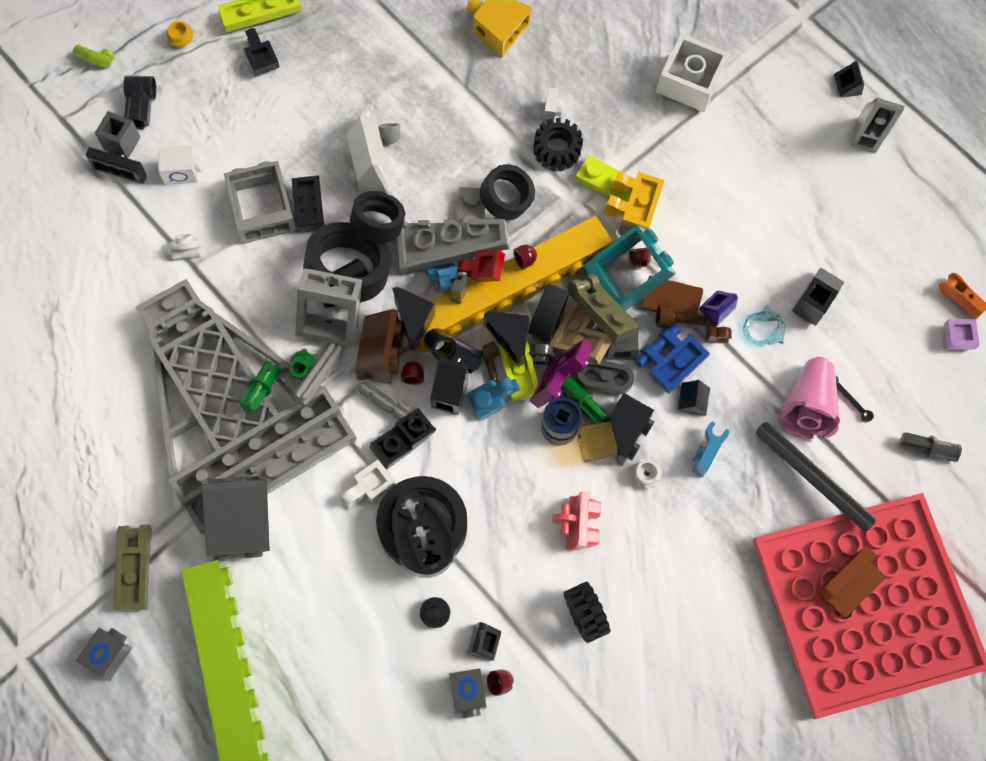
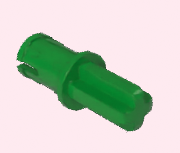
M306 348L294 353L289 367H292L290 373L295 377H304L314 365L313 353H308Z
M264 362L257 376L249 381V388L240 401V407L244 409V412L254 413L264 397L269 396L271 386L281 372L277 364H274L269 372L268 369L272 362Z
M568 377L563 382L560 388L562 393L567 398L576 402L581 412L596 427H601L608 421L609 414L592 399V393H587L572 377Z

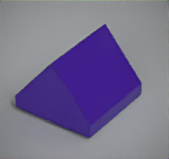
M717 290L699 309L710 321L718 326L736 309L738 296L734 293Z

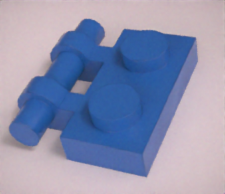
M676 323L668 329L664 328L658 334L659 338L651 345L647 344L641 349V354L634 360L640 368H643L648 362L652 363L655 367L650 370L648 375L668 394L681 384L710 355L690 334L681 341L677 335L682 332V329ZM665 346L673 349L665 357L659 354Z

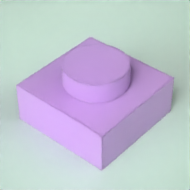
M948 319L944 323L947 349L975 350L980 346L976 319Z

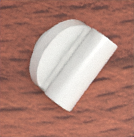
M192 234L177 235L175 240L170 243L173 259L202 256L199 239L192 237Z

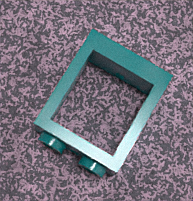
M638 224L583 265L589 275H597L600 285L625 311L676 274L672 268V265L675 264L673 259L665 250H660L656 244L659 239L653 230L649 227L646 229ZM642 240L661 268V271L624 297L606 267Z

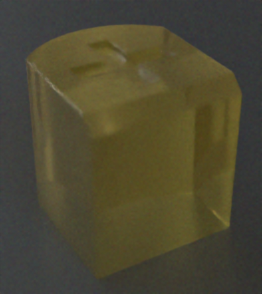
M610 421L581 427L577 436V442L584 463L617 456V445Z

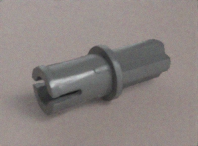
M904 432L899 441L901 449L925 454L926 458L934 456L958 462L962 452L961 444L938 440L933 435L925 437Z

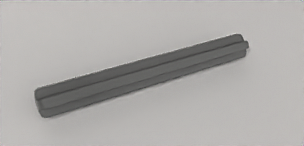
M764 422L758 427L756 435L860 529L867 532L875 525L877 519L772 425Z

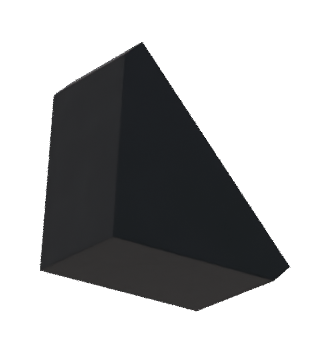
M400 287L392 288L394 302L400 320L403 321V328L411 351L418 348L435 316V304Z
M487 311L484 314L483 325L518 367L524 364L529 316Z

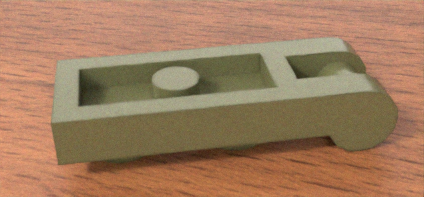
M590 274L585 276L582 281L577 279L568 283L567 289L570 292V296L614 343L637 334L640 326L600 285L597 275Z
M150 524L140 525L139 528H130L129 525L118 526L113 598V610L116 612L148 609L150 542L152 540ZM130 540H138V547H129Z

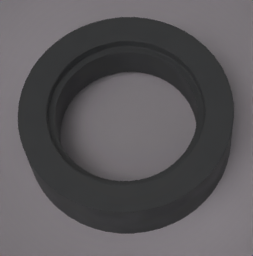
M350 222L330 223L313 232L306 245L303 270L307 268L335 274L323 265L320 258L321 255L332 248H351L365 254L374 266V270L371 273L357 278L362 279L360 303L376 297L384 289L392 261L391 251L387 243L376 244L365 241L351 229Z
M415 476L400 481L388 490L377 510L376 528L382 547L392 560L402 566L394 541L393 514L398 496L408 490L416 491L422 496L433 497L447 507L452 518L451 530L456 541L455 556L458 554L467 535V511L461 496L452 486L438 478ZM432 550L425 551L427 562L424 565H430L432 569L436 568L437 561L441 559L434 558Z

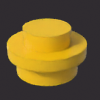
M174 21L169 25L166 36L171 45L184 47L191 43L194 33L192 28L185 22Z

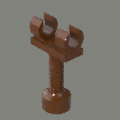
M658 305L656 327L669 328L671 323L705 325L706 342L728 343L729 339H732L731 328L716 327L704 314L674 312L669 305Z

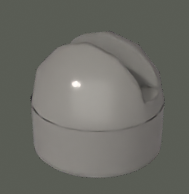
M386 123L378 126L381 140L385 143L393 144L400 138V124Z

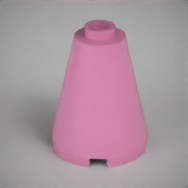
M815 357L805 363L780 411L779 420L784 422L783 428L795 436L813 439L814 435H823L822 439H826L835 435L839 430L840 417L835 367L826 358Z

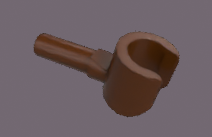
M492 341L483 345L481 351L483 352L482 358L488 367L490 380L497 383L493 358L499 356L500 353L496 343Z

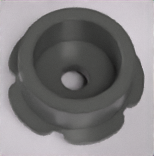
M539 343L531 344L529 354L532 357L533 364L548 365L549 361L555 358L553 346Z

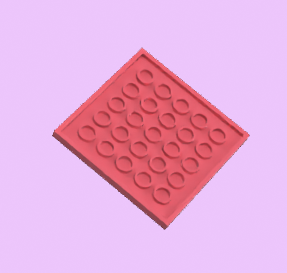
M923 493L865 508L877 519L875 525L867 532L860 529L845 514L753 539L813 719H819L986 671L985 649ZM868 546L876 554L871 562L885 575V579L846 618H842L817 591L857 551Z

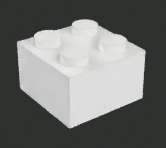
M680 34L660 75L656 93L705 112L724 72L730 53Z

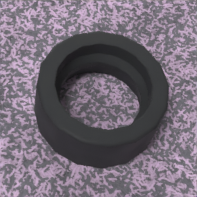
M504 164L492 169L485 177L480 186V198L483 206L490 214L499 219L513 220L521 216L531 206L535 199V187L532 179L524 170L518 166ZM503 179L515 185L521 197L518 205H509L500 200L494 190V182L496 180Z
M368 191L355 198L349 222L351 229L356 235L365 241L376 244L394 241L400 235L406 213L404 206L397 198L380 191ZM368 211L379 212L389 217L392 222H374L365 217L363 213Z
M548 284L535 310L528 333L550 341L564 312L570 292Z

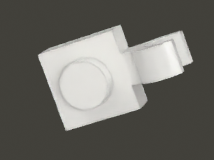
M377 459L353 476L357 485L341 495L342 501L348 509L356 506L365 496L372 503L395 485V481Z

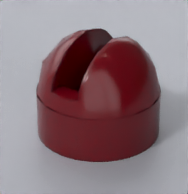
M521 245L513 249L514 258L522 270L535 263L537 252L533 246Z
M647 247L628 250L629 260L634 267L640 268L641 265L646 267L650 263L651 253Z
M415 361L407 362L401 372V381L409 385L422 384L425 374L422 365Z
M505 669L489 672L487 686L492 695H505L512 690L514 677L511 672Z

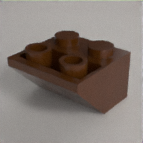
M390 309L364 317L355 365L357 380H365L367 378L373 382L391 384L392 376L398 375L400 364L398 348L402 349L404 342L403 321H400L398 318V310Z

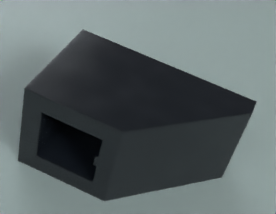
M820 267L792 312L816 326L838 295L844 281Z
M451 356L447 359L439 358L430 398L431 408L459 415L468 386L469 365L465 364L463 360Z
M626 393L622 394L606 424L617 464L623 466L627 458L631 461L634 459L641 446L636 443L641 434L647 436L655 422L650 419L654 409Z

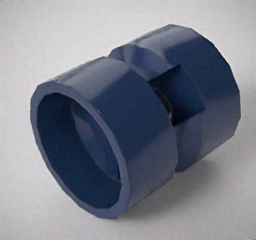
M565 397L556 398L548 403L545 407L541 423L542 434L548 442L559 446L566 445L574 440L582 420V412L578 404L572 399Z

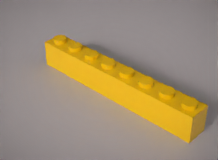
M595 215L535 246L537 259L532 266L522 270L513 257L503 263L500 281L477 283L471 279L461 304L451 301L450 290L428 300L435 304V316L426 333L431 329L440 328L456 338L467 327L483 324L484 314L487 311L504 313L514 303L533 298L537 291L547 287L548 284L556 286L561 282L562 278L570 274L571 276L578 275L585 269L584 264L611 245L613 241ZM424 337L418 348L414 350L416 354L421 351L429 352L424 346Z

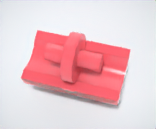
M581 491L579 495L570 496L568 504H562L561 513L552 515V522L560 525V534L567 535L566 550L575 551L584 547H594L600 543L599 529L588 528V518L597 519L600 517L601 502L589 498L590 493Z

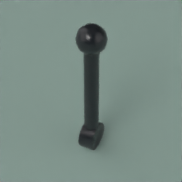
M835 375L837 389L861 413L862 421L866 423L872 421L874 418L873 412L865 410L840 384L838 376Z

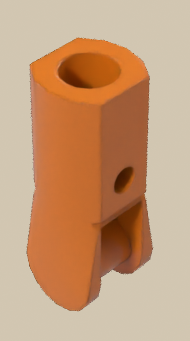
M952 272L948 275L947 281L939 283L940 291L956 302L973 319H977L986 311V302L968 286L959 274Z

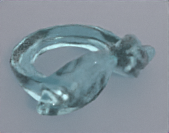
M765 305L763 311L748 315L744 321L743 333L750 343L758 347H765L776 342L784 344L783 339L786 326L778 311L770 309L768 305ZM753 321H778V326L774 329V332L765 340L754 339L748 329Z

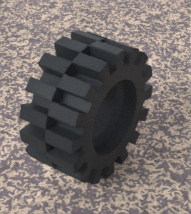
M551 118L547 120V125L543 122L540 124V129L537 128L534 136L533 152L536 155L537 162L542 161L544 168L549 164L552 171H555L556 166H559V171H564L565 165L570 169L573 167V162L575 164L578 162L581 155L583 138H581V130L577 131L575 123L569 126L570 120L566 119L564 123H561V118H556V123H553ZM554 138L563 139L568 143V148L563 151L553 150L548 146V141Z
M583 582L563 592L566 605L570 610L569 613L574 620L573 622L586 643H590L611 632L603 606L589 582Z

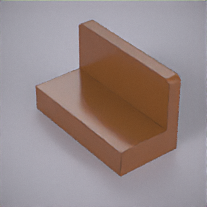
M868 546L857 551L817 591L842 618H846L885 579V575L871 562L876 554Z

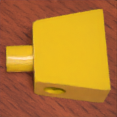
M469 0L466 6V11L474 15L472 19V31L501 57L505 55L531 23L532 8L516 0H486L484 3L480 0Z

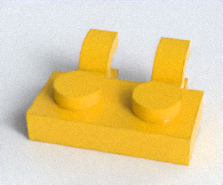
M618 171L611 190L619 193L630 192L629 200L626 202L610 195L603 214L614 217L623 216L621 224L632 228L637 224L646 229L650 228L665 180L639 171L636 178H633L628 174Z

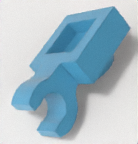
M453 262L426 269L429 282L440 286L442 292L449 291L452 286V279L458 278L457 269Z
M507 377L497 384L496 381L489 380L467 393L477 418L484 420L507 407L504 398L519 391L520 387L516 379L510 380V377Z
M713 421L705 430L706 447L700 445L692 461L697 463L692 472L701 477L709 470L721 444L729 435V430L725 429L722 436H715L712 432L715 426Z

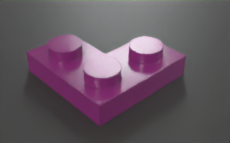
M583 339L551 360L530 402L537 408H540L546 403L559 398L562 393L560 388L570 374L575 371L581 372L590 361L588 356L593 346L586 339Z

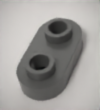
M601 360L600 364L589 362L581 372H576V379L579 385L585 389L621 395L631 389L634 383V373L625 364ZM593 373L595 378L590 380L586 378L585 374ZM619 377L624 383L616 384L614 378Z

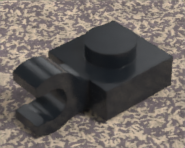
M255 27L246 30L245 33L250 47L245 48L244 51L254 75L257 76L279 68V62L270 41L267 40L261 43Z

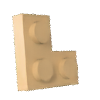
M574 301L549 345L553 346V352L562 354L575 344L586 339L593 346L588 356L589 362L600 364L612 340L606 333L592 330L595 325L594 320Z

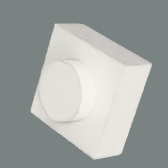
M548 88L543 120L546 125L548 119L552 118L554 123L555 116L560 117L563 100H558L559 89Z

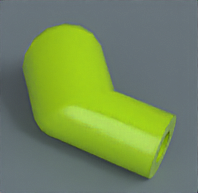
M79 44L74 46L72 51L76 58L102 68L109 67L115 58L114 54L108 49H102L99 53Z

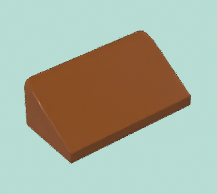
M667 280L642 299L641 309L656 312L658 305H669L674 312L698 314L704 289Z

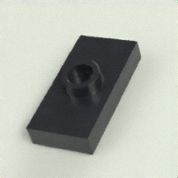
M89 147L85 154L94 170L140 184H144L147 178L141 162L128 159L121 153L113 152L112 154Z
M319 175L291 178L297 232L317 230L324 226Z

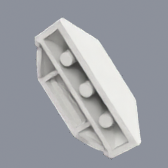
M367 105L346 133L348 145L343 146L346 162L352 161L353 168L349 169L352 185H358L360 194L368 191H380L396 198L373 105Z

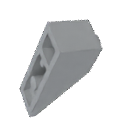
M876 98L866 104L857 119L851 146L876 153L904 111L905 106L881 98Z

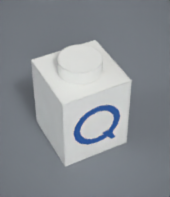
M192 145L158 147L159 173L165 185L198 182V172L202 171V161L200 155H196Z

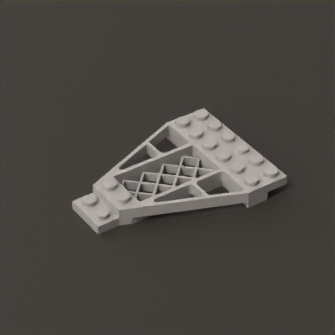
M187 278L136 306L137 311L149 329L150 341L154 351L169 473L168 481L201 534L205 533L202 480L264 475L267 479L268 495L357 440L356 435L343 417L327 388L321 385L307 405L293 404L279 413L269 397H264L263 402L258 407L263 408L259 422L246 420V412L243 411V408H241L239 418L225 415L228 401L240 404L242 399L230 396L234 382L248 385L249 381L256 377L233 342V338H239L277 364L281 370L277 377L285 372L290 373L292 367H289L290 364L216 314L211 307L203 303ZM209 337L219 339L215 351L202 349L205 339ZM225 342L234 355L222 353ZM183 352L192 353L190 366L176 364L178 355ZM200 355L213 358L210 371L196 368ZM219 359L233 362L230 375L216 372ZM239 364L248 378L236 376ZM175 370L187 373L184 385ZM194 374L207 377L204 390L190 387ZM168 376H171L192 411V416L174 428H171L166 378ZM295 377L301 382L304 379V377ZM214 378L228 381L224 394L210 391ZM189 393L202 396L198 408ZM208 397L222 400L218 414L204 411ZM268 410H269V412L271 413V415H272L273 417H271V418H269L268 420H266L267 414H268ZM203 417L216 419L213 433ZM222 421L237 424L233 438L219 435ZM199 425L202 427L215 451L177 473L173 439L192 427ZM243 425L254 427L240 436ZM218 441L226 442L228 444L221 447Z

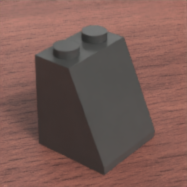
M258 475L202 480L206 557L213 556V561H224L232 559V554L244 553L245 558L262 557L263 552L270 551L266 477Z

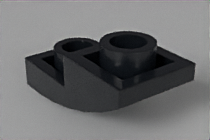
M417 408L397 421L394 428L371 442L369 448L385 468L389 469L436 432V428L421 410Z

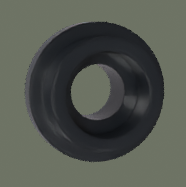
M431 597L421 605L420 618L429 628H441L450 619V607L442 598ZM433 607H438L441 610V614L437 618L429 615V611Z

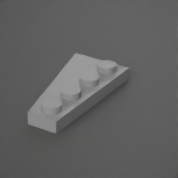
M469 219L468 222L444 220V223H431L429 220L407 223L404 220L401 233L397 237L399 269L403 274L473 258L476 256V252L503 251L510 249L508 226L504 219Z

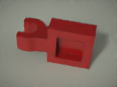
M500 250L476 252L475 260L459 261L457 272H466V276H469L477 283L500 281L505 254Z

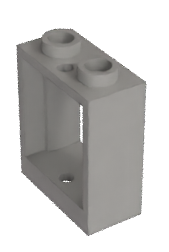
M265 161L257 166L236 168L231 172L223 173L237 232L242 244L297 231L278 161ZM277 182L284 210L244 220L237 191Z
M304 268L297 289L295 336L352 347L358 326L362 279ZM308 300L348 307L347 321L307 313Z

